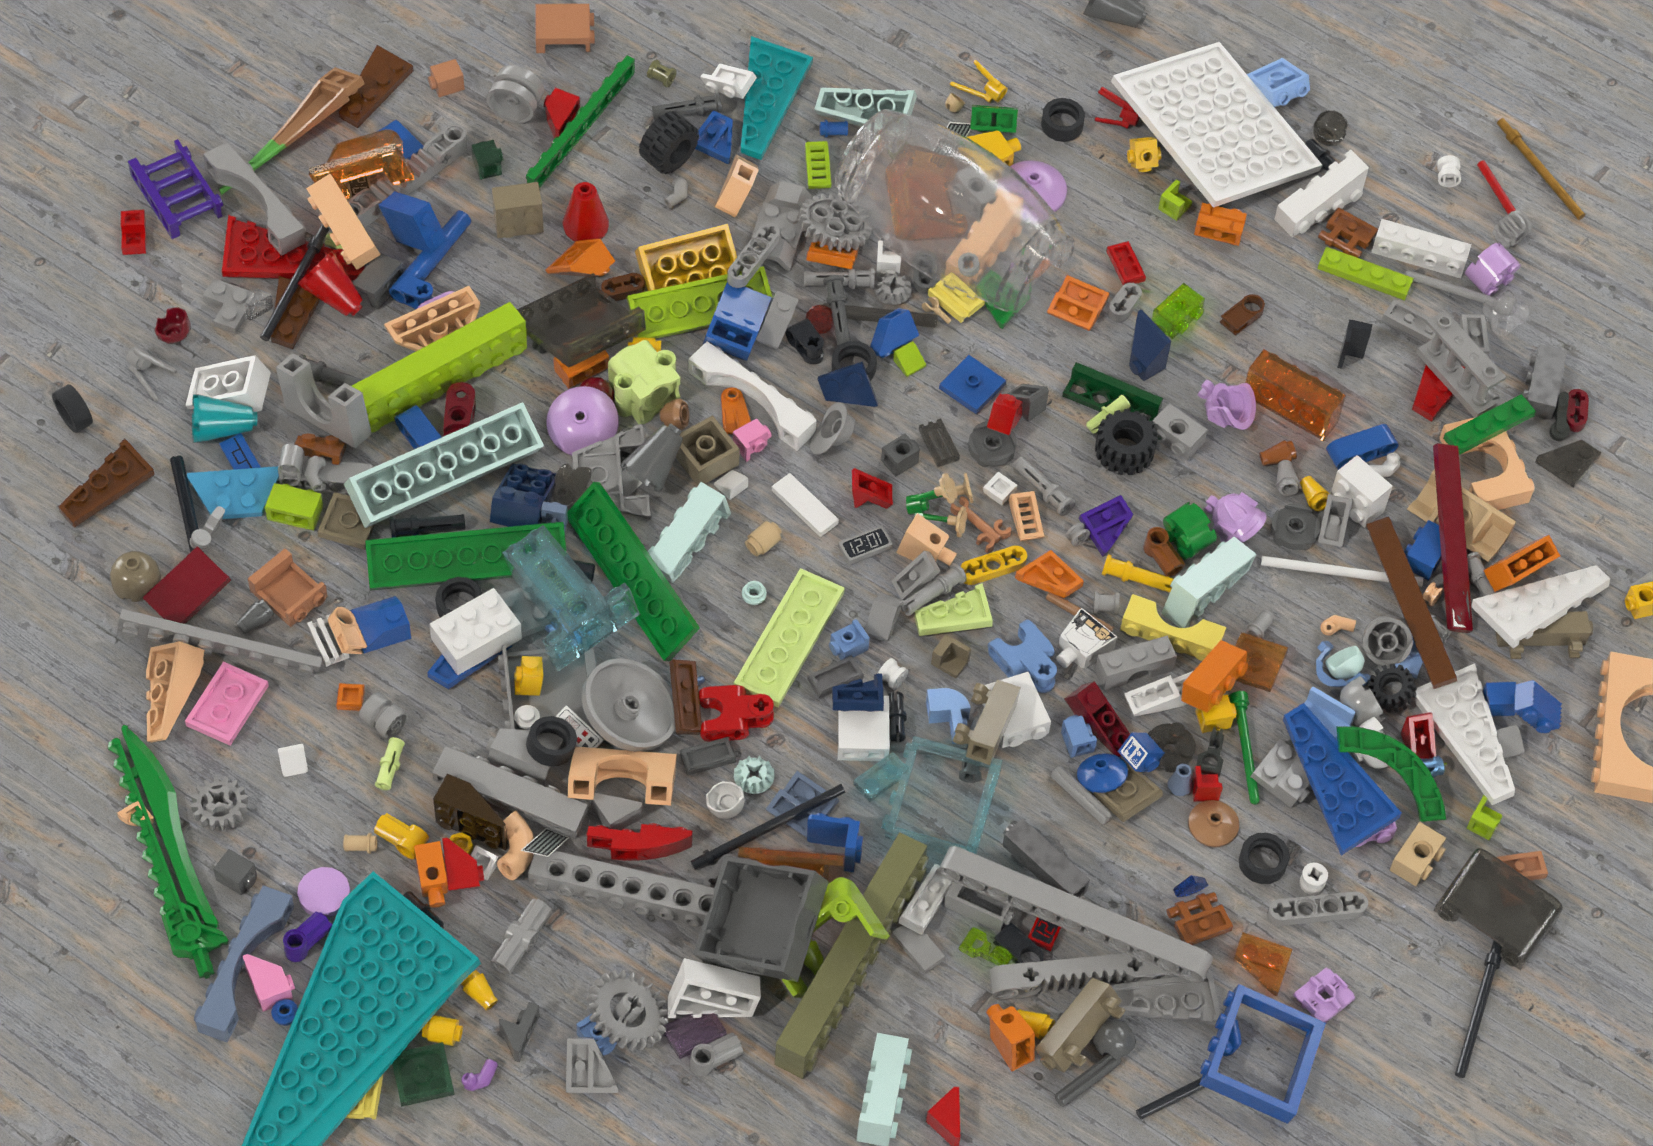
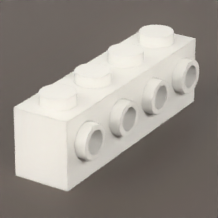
M1381 219L1371 253L1461 278L1472 244Z

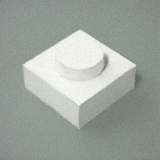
M997 472L983 487V493L1000 505H1003L1010 495L1017 490V484L1000 472Z

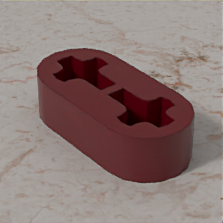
M1573 389L1568 393L1569 401L1566 423L1569 425L1570 431L1580 432L1584 429L1588 419L1589 397L1585 391ZM1574 398L1578 399L1579 406H1575L1576 401ZM1574 415H1577V421L1579 423H1576L1573 419Z

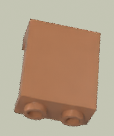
M536 4V53H545V44H585L586 52H590V44H595L594 30H590V26H594V13H590V5Z
M283 549L248 578L250 592L259 600L263 599L271 610L290 627L296 622L304 620L313 608L322 605L328 597L326 585L323 582L316 583L293 562L292 554L287 549Z

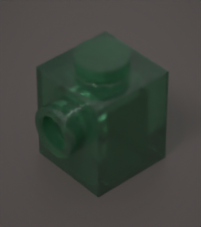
M494 140L472 144V159L479 179L502 175L501 162L504 161L501 148L496 147Z

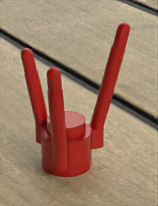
M1101 87L1098 91L1100 95L1123 108L1119 116L1123 120L1096 117L1094 120L1096 122L1122 126L1128 129L1129 125L1135 127L1140 117L1130 104L1106 88Z

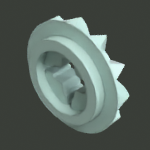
M748 756L747 759L740 760L736 768H734V781L744 792L759 794L768 790L773 784L774 768L770 765L769 760L765 761L760 756L757 758ZM749 770H752L753 772L760 770L759 777H749Z

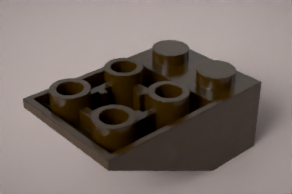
M446 774L433 798L436 823L443 829H453L470 836L471 840H480L492 849L499 848L506 851V824L471 783Z

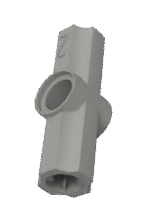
M532 899L518 921L514 920L505 933L504 942L491 960V965L497 971L511 975L525 952L529 953L538 939L539 931L552 913V909L540 899Z

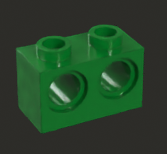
M972 105L970 129L1016 133L1018 109Z

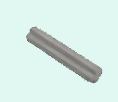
M1058 766L1052 771L1051 777L1101 824H1105L1111 819L1112 812L1062 766Z

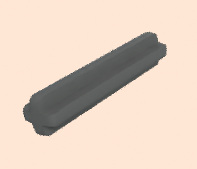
M1107 1054L1058 1091L1055 1095V1100L1060 1106H1066L1119 1066L1122 1061L1121 1058L1114 1059L1110 1054Z

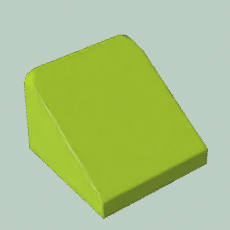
M913 341L894 352L893 361L906 377L926 367V363Z

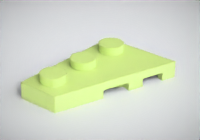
M983 583L976 585L974 590L967 593L962 591L955 594V598L948 601L940 600L918 609L914 615L919 636L992 627L993 623Z

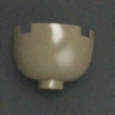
M131 551L122 554L113 563L110 580L113 591L119 598L139 602L143 601V597L161 581V574L156 561L150 555L140 551Z

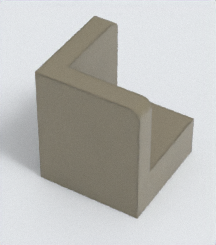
M945 634L932 653L931 665L957 678L970 661L971 648Z

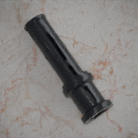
M464 514L417 518L415 515H411L410 518L399 519L390 517L391 538L402 535L416 536L423 532L465 530Z

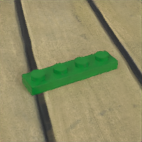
M1521 394L1445 433L1443 439L1448 445L1458 446L1459 455L1534 417L1536 411Z

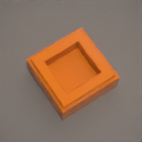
M339 683L337 710L360 711L364 702L365 685Z

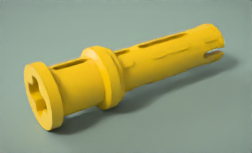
M1110 554L1107 555L1101 574L1104 576L1109 574L1121 578L1123 582H1128V580L1135 581L1169 593L1172 589L1170 585L1174 580L1173 578L1135 567L1131 561L1124 562L1114 559Z

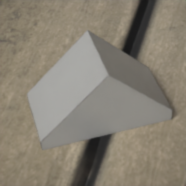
M880 593L874 599L865 627V632L869 637L888 642L901 611L900 603L904 600L884 593Z
M595 793L594 800H591L592 810L603 826L609 829L622 830L642 819V802Z

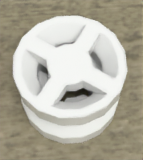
M890 658L883 664L878 673H882V680L888 682V686L895 690L906 679L908 670L905 667H899L897 661Z
M1319 863L1307 864L1299 880L1301 889L1310 895L1319 894L1325 887L1328 872Z

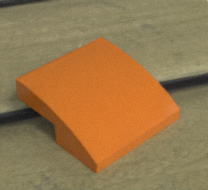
M1067 275L1059 292H1056L1047 313L1090 331L1102 312L1110 294Z

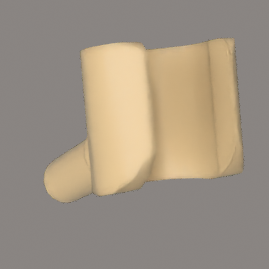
M936 297L927 298L932 303V307L927 303H922L921 306L925 312H935L947 324L952 321L941 310L939 300Z

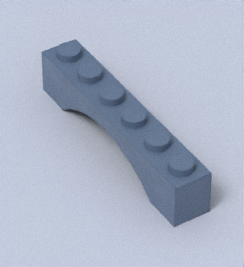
M262 886L259 894L256 893L253 896L250 905L251 910L248 916L245 915L242 918L239 927L240 932L237 938L231 940L228 948L229 954L226 960H222L217 969L218 976L214 984L211 983L208 986L205 995L206 1000L203 1006L197 1008L194 1016L199 1033L227 1043L239 1021L235 1005V990L238 976L244 965L242 956L250 955L259 944L271 935L283 930L294 909L292 895L266 886Z

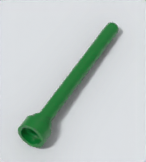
M1236 691L1229 694L1228 697L1230 703H1234L1236 708L1249 800L1251 804L1257 805L1260 801L1258 785L1250 777L1255 771L1246 716V710L1250 704L1249 697L1245 691Z

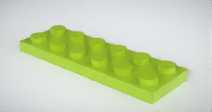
M762 266L744 287L772 297L765 268ZM727 274L627 296L637 337L658 339L708 328L726 286Z

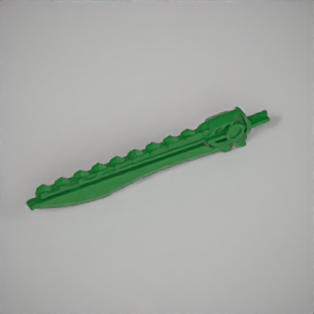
M123 725L121 727L122 734L135 767L130 768L120 739H112L108 744V750L119 756L114 760L113 767L125 774L119 781V786L130 792L125 797V804L129 806L139 801L141 809L138 805L135 807L136 811L131 814L130 821L142 828L137 832L136 840L148 847L143 851L142 859L153 865L148 871V878L159 884L154 889V896L165 902L160 907V915L162 916L172 953L177 958L193 959L199 978L205 977V979H208L210 975L215 974L209 953L214 949L220 948L222 945H227L229 942L223 931L218 930L219 923L214 916L189 858L182 833L174 787L151 750L127 725ZM138 777L187 904L180 901L135 779ZM195 910L199 911L204 924H201Z

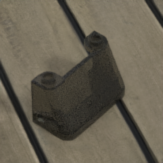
M1478 848L1472 853L1440 898L1434 911L1438 913L1441 919L1448 922L1457 921L1461 917L1503 946L1501 954L1504 962L1521 971L1555 926L1563 907L1559 900L1488 851Z

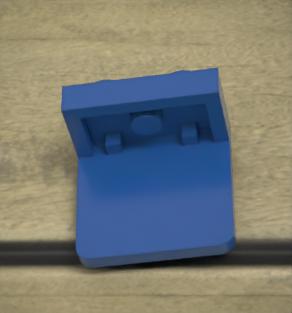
M822 813L808 816V842L845 848L844 871L854 872L855 863H861L863 836H859L860 821H855L849 817H829Z

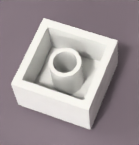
M1355 456L1337 471L1330 495L1352 499L1350 517L1354 522L1359 523L1365 528L1366 524L1373 522L1384 513L1393 486L1359 456Z

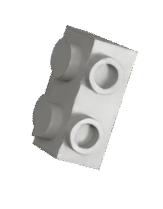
M1282 739L1277 741L1250 776L1290 808L1296 801L1302 803L1310 792L1307 789L1310 782L1296 750Z

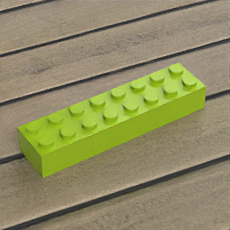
M508 302L352 385L353 388L363 393L371 432H376L382 426L395 421V416L415 405L420 408L423 404L440 398L452 384L466 382L473 377H479L488 369L501 365L505 360L514 355H520L527 349L526 321L513 304Z

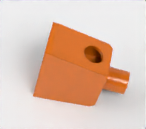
M437 841L415 845V858L422 897H428L429 905L432 908L444 906V894L448 893V883L441 843Z
M999 1004L992 1005L986 1012L990 1018V1037L1011 1072L1034 1061L1035 1033L1015 1007L1010 1006L1003 1010Z

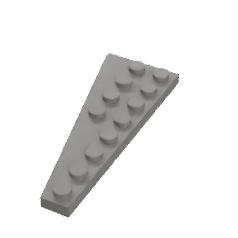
M125 609L121 610L117 634L167 644L181 641L205 650L204 654L208 655L214 652L258 662L272 663L283 668L294 667L298 668V671L312 674L313 671L318 672L322 657Z

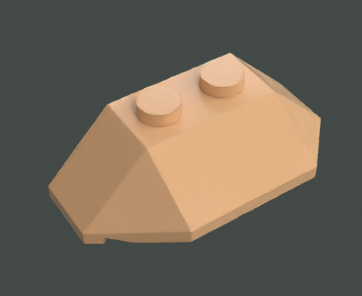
M467 286L389 321L384 326L396 344L413 351H418L476 320L480 301L470 286Z

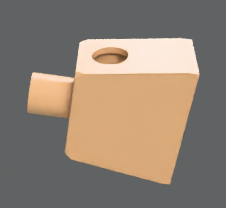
M916 514L896 552L913 561L923 551H928L932 554L935 562L938 559L948 566L952 564L957 553L945 547L949 535L919 514Z

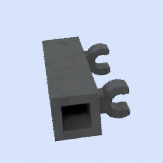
M1023 818L1016 824L1011 823L1005 829L1002 846L1011 853V858L1018 865L1022 863L1041 882L1080 898L1088 891L1090 879Z

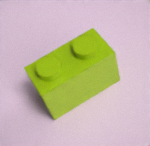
M274 483L265 505L267 520L313 531L323 509L321 493L311 489L303 490L289 484L282 485Z

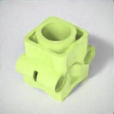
M643 340L636 345L625 347L609 360L608 382L615 391V406L620 416L628 417L632 415L638 424L644 425L651 421L666 403L680 398V376L676 372V356L672 351L661 350L657 352L648 340Z

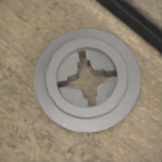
M886 272L883 277L879 276L874 287L876 297L889 305L904 303L909 299L912 291L911 282L907 281L905 275L899 276L897 272L894 274ZM894 283L896 285L895 291L891 293L890 287Z

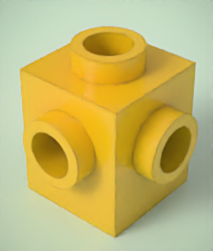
M1156 138L1129 139L1130 150H1127V160L1129 164L1131 163L1132 167L1138 169V172L1152 171V167L1159 166L1158 160H1161V149L1157 147Z

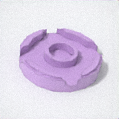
M320 867L313 869L303 876L298 885L297 894L300 906L310 915L317 911L325 916H335L343 899L350 893V886L342 872L334 868Z

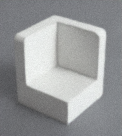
M878 240L876 276H884L886 272L888 274L897 272L900 275V252L883 251V241Z

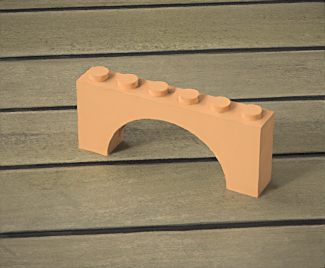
M1610 652L1607 661H1602L1600 675H1604V681H1601L1598 695L1602 696V703H1599L1597 708V717L1600 718V724H1597L1595 739H1599L1593 753V760L1597 761V765L1593 768L1591 782L1595 783L1594 793L1653 803V767L1641 761L1629 749L1623 738L1620 725L1621 712L1626 705L1639 697L1653 695V659Z

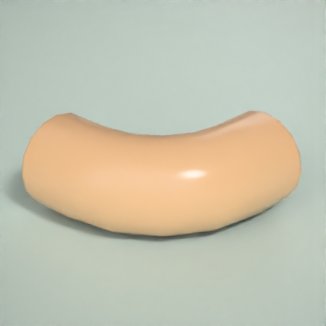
M516 810L503 820L506 824L509 850L497 861L499 871L509 880L517 879L530 865L534 856L533 853L521 851L534 839V836L525 819Z

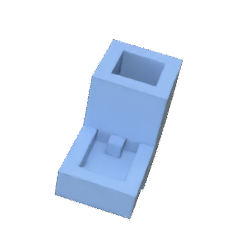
M927 689L926 708L929 724L949 722L952 744H956L953 742V738L956 734L957 724L967 725V720H969L971 707L968 700L963 694L954 689Z

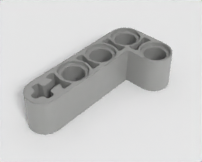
M286 444L282 447L278 466L280 484H289L303 490H313L304 475L309 459H305L304 451L300 446ZM325 460L326 466H323L324 469L319 470L318 473L324 487L316 492H336L349 495L344 483L350 477L375 466L351 462H340V465L332 464V461Z

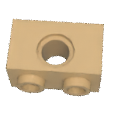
M1419 822L1394 858L1390 871L1414 886H1417L1421 879L1426 881L1433 870L1431 864L1434 860L1439 862L1446 851L1443 848L1446 837ZM1415 853L1422 854L1425 858L1418 857Z

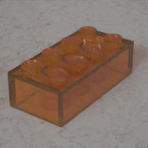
M1265 349L1262 350L1249 367L1245 382L1251 386L1257 404L1322 441L1327 438L1338 423L1346 397L1338 389L1330 387L1321 382L1317 377L1307 374L1296 365H1291L1276 354L1270 353Z

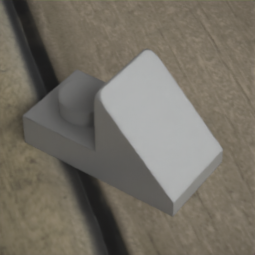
M1328 494L1318 542L1342 547L1352 499Z
M923 551L891 582L900 598L905 601L932 582L931 580L941 571L932 554L928 551Z

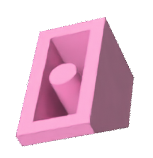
M249 954L242 956L246 971L263 1012L272 1009L273 1005L280 1000L289 999L293 1001L291 992L295 989L290 974L285 976L281 966Z

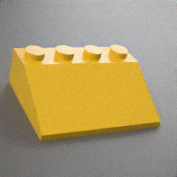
M728 224L643 245L635 250L647 291L725 275L737 258Z

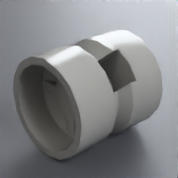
M377 692L363 704L359 718L369 726H375L379 734L386 739H390L402 730L407 722L408 714L396 704L392 705V701L382 693Z

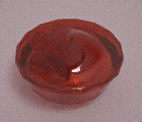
M815 305L806 314V318L811 321L819 334H824L833 327L832 311L827 306Z

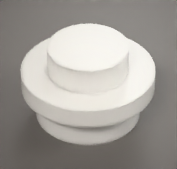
M531 705L519 707L514 714L515 723L524 730H530L532 724L540 719L539 711Z

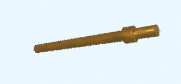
M1504 118L1498 120L1497 125L1506 134V139L1510 144L1515 145L1573 215L1578 220H1581L1585 213L1521 139L1522 135L1518 130L1513 129Z

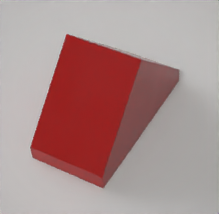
M1433 713L1407 716L1400 733L1404 745L1412 750L1420 759L1435 757Z
M953 1087L927 1111L926 1122L951 1146H959L960 1142L959 1087Z

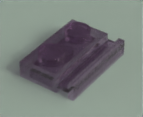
M715 1013L702 1014V1018H693V1014H688L665 1025L664 1027L667 1030L663 1034L668 1039V1043L679 1059L690 1055L693 1048L698 1044H708L727 1035L726 1029Z

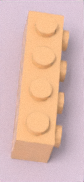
M331 174L306 188L311 195L307 198L314 210L319 208L322 214L318 217L325 228L330 226L333 232L329 235L336 246L341 244L344 249L341 255L347 264L352 263L356 269H359L381 255Z

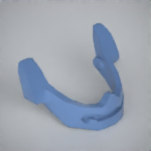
M1322 641L1317 647L1321 654L1316 659V672L1322 683L1331 687H1344L1359 676L1366 682L1363 686H1366L1371 681L1369 674H1361L1360 672L1347 681L1332 679L1323 671V662L1334 646L1329 641Z

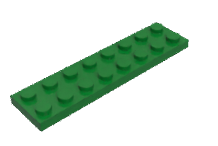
M593 482L568 511V521L663 661L670 662L700 627L600 482Z
M563 522L365 540L370 591L442 584L448 579L455 577H465L477 581L533 575L534 567L543 560H550L560 573L567 572L568 567ZM547 561V562L542 563V564L536 569L535 575H536L538 569H539L542 565H544V564H546V563H550V562ZM547 564L544 567H542L537 575H539L545 567L550 566V564Z

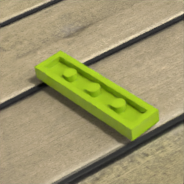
M1329 247L1325 248L1317 268L1402 300L1406 299L1414 279Z

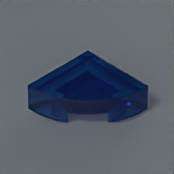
M1190 875L1174 887L1173 891L1176 897H1186L1206 888L1208 883L1203 877Z

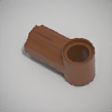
M1161 527L1151 528L1143 545L1144 552L1154 558L1167 577H1173L1184 569L1185 563L1169 542L1167 531Z

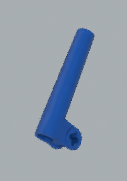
M461 210L456 211L442 228L447 240L432 253L422 251L392 285L389 293L395 301L417 309L423 302L434 298L432 296V285L424 280L471 224V218L467 213Z

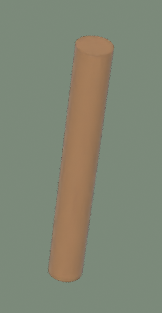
M1050 592L1046 596V600L1074 616L1081 609L1068 600ZM1090 614L1108 630L1113 631V626Z

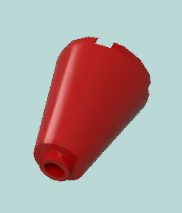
M581 182L574 187L563 218L564 232L572 241L602 239L609 229V218L597 189L589 182Z
M332 251L297 283L301 288L345 316L349 313L354 316L363 307L360 304L363 301L362 297Z

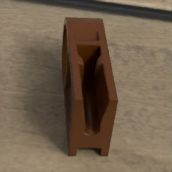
M1255 294L1245 296L1221 315L1222 320H1220V323L1236 336L1263 315L1264 300ZM1254 303L1260 307V310L1250 311L1245 307V304Z

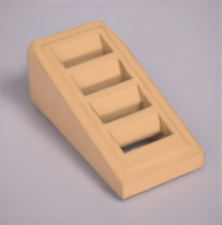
M1035 491L1011 494L1008 501L1019 540L1027 541L1044 538ZM1028 503L1029 507L1019 508V504ZM1031 512V515L1021 516L1020 513ZM1033 520L1034 523L1023 525L1022 521ZM1025 529H1036L1035 533H1024Z

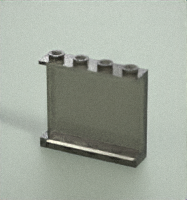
M594 273L517 309L526 321V335L567 367H572L646 330L644 310L637 307L629 311L596 287Z

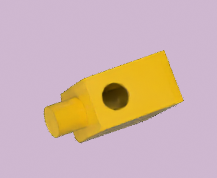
M992 131L964 138L963 153L971 166L979 162L992 179L1013 165L1014 153L1021 150V144L1017 138L1006 141L1000 131Z

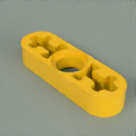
M1011 546L963 562L960 567L966 574V582L964 584L975 585L1020 570L1026 565L1027 552L1021 546ZM1012 555H1015L1016 558H1020V561H1016L1015 558H1012ZM990 561H995L999 563L1000 567L992 570L986 564ZM967 570H970L971 572H975V575L971 576L970 573L966 572Z

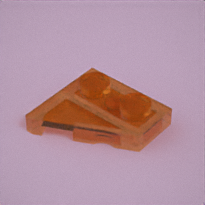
M1242 932L1234 959L1272 995L1278 996L1293 949Z

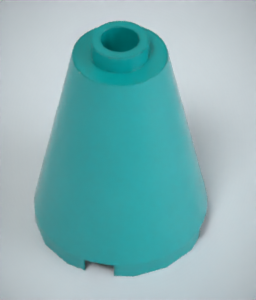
M193 394V443L250 432L253 430V426H257V412H253L251 406Z

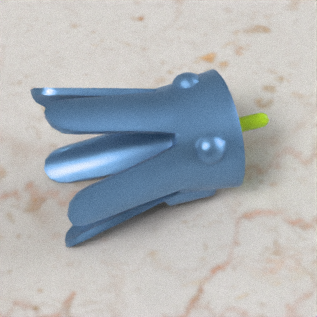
M1440 756L1421 759L1431 772L1432 777L1444 774V765H1447V763H1443Z

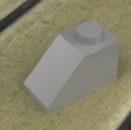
M776 291L769 303L755 341L777 350L790 323L798 299Z

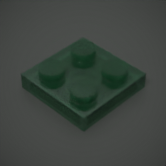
M443 1042L402 1051L392 1063L401 1107L454 1095Z

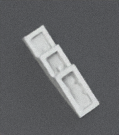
M1192 672L1174 679L1170 675L1124 693L1133 715L1151 714L1187 705V703L1181 701L1183 682Z

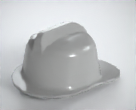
M836 402L825 413L822 422L811 439L810 449L814 454L820 455L825 453L831 446L842 445L851 437L855 419L847 414L846 406L843 403Z

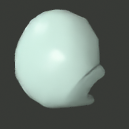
M1351 646L1326 659L1325 664L1333 677L1337 679H1350L1362 670L1365 660L1359 648Z

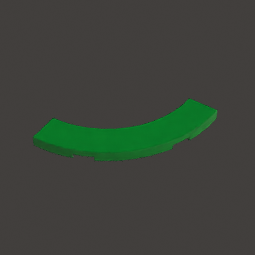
M1336 726L1338 752L1361 753L1386 763L1401 776L1410 789L1417 806L1419 821L1446 820L1441 792L1429 769L1412 750L1396 739L1375 730L1354 726Z

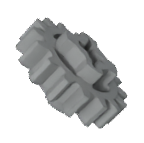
M216 776L213 783L204 780V788L196 787L197 794L191 796L193 801L191 809L194 812L195 820H200L203 828L210 824L211 831H214L217 826H220L221 830L225 831V825L229 824L234 828L235 820L243 821L242 813H247L248 811L246 805L248 804V798L245 795L244 787H239L237 780L230 784L228 777L225 776L223 781H219ZM234 796L237 799L236 806L233 805ZM204 802H206L205 811L202 808Z

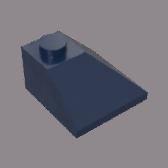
M1141 309L1137 313L1129 366L1135 375L1146 381L1166 368L1171 340Z

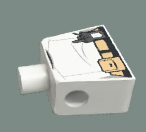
M1081 608L1059 638L1058 648L1061 653L1056 657V660L1064 668L1075 662L1081 668L1086 669L1097 661L1098 655L1115 649L1117 636Z

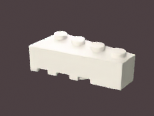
M1352 150L1344 154L1346 159L1338 164L1336 161L1332 163L1324 176L1321 178L1318 175L1315 176L1306 186L1305 190L1302 188L1298 189L1277 206L1274 220L1291 237L1306 232L1310 226L1317 222H1323L1328 215L1335 212L1338 208L1343 209L1345 205L1350 202H1356L1362 196L1369 167Z

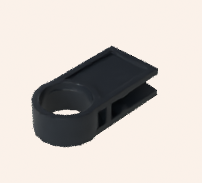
M1012 922L994 937L995 941L993 944L1015 964L1024 963L1021 955L1025 952H1033L1038 955L1040 961H1043L1044 954L1042 949Z

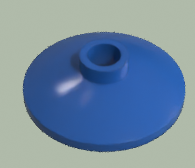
M1113 754L1093 755L1085 759L1077 770L1079 783L1087 790L1096 793L1110 792L1119 788L1128 776V768L1124 760Z

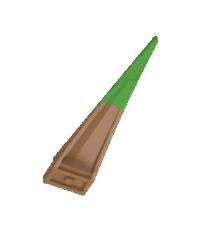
M335 67L321 77L281 129L248 162L253 170L258 169L350 101L348 96L355 94L365 84L362 76ZM223 185L219 191L222 195L232 187Z

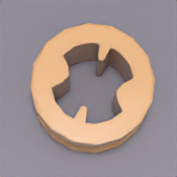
M1432 582L1423 593V598L1432 607L1441 597L1444 589L1442 587L1437 588L1436 583Z

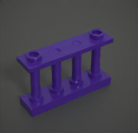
M178 139L174 140L176 153L147 166L141 165L136 157L128 161L131 177L171 239L180 236L179 226L181 222L210 209L214 211L219 219L222 217L221 207H223L219 194L213 193L191 160L192 156L188 147H183ZM179 161L185 167L184 170L157 182L155 180L151 181L149 178L150 174ZM189 177L196 184L167 198L165 196L161 197L159 194L160 190ZM202 193L206 199L205 202L178 214L170 211V206Z

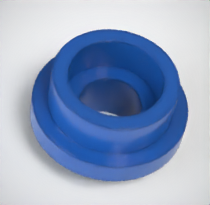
M289 999L276 1002L271 1011L273 1020L283 1026L292 1024L298 1006ZM282 1009H289L287 1014L280 1013Z

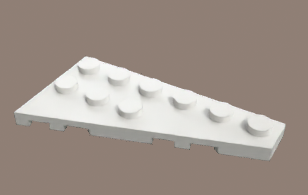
M1595 565L1473 599L1472 608L1512 648H1515L1523 638L1529 639L1532 637L1535 630L1546 628L1566 615L1569 608L1578 607L1586 597L1592 598L1609 587L1610 578Z
M1472 664L1455 672L1457 682L1433 689L1431 682L1415 690L1417 695L1416 698L1412 697V699L1423 714L1433 713L1434 729L1489 802L1494 805L1513 797L1515 787L1508 765L1505 764L1502 755L1503 750L1498 742L1493 718L1482 692L1481 681L1478 680L1476 665Z

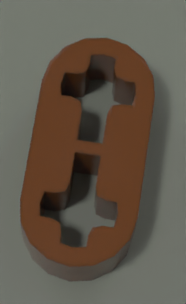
M638 273L604 280L601 285L602 298L608 302L625 300L627 296L642 293L645 290L644 278Z

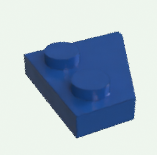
M713 110L699 129V139L695 149L729 164L733 119Z

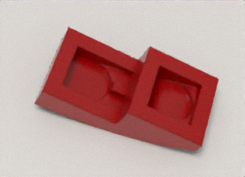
M145 209L121 211L122 255L146 254Z

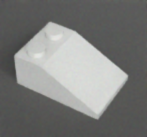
M256 355L195 368L185 406L187 409H194V406H192L193 394H199L251 406L253 412L261 411L271 372Z

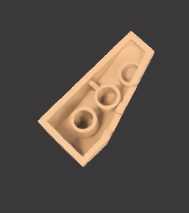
M181 641L150 648L146 669V679L150 680V690L146 692V700L151 701V709L147 713L148 742L152 743L167 739L201 673L205 650Z

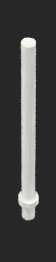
M1262 556L1261 558L1262 566L1389 583L1385 572L1268 556ZM1415 576L1418 586L1422 587L1423 577Z

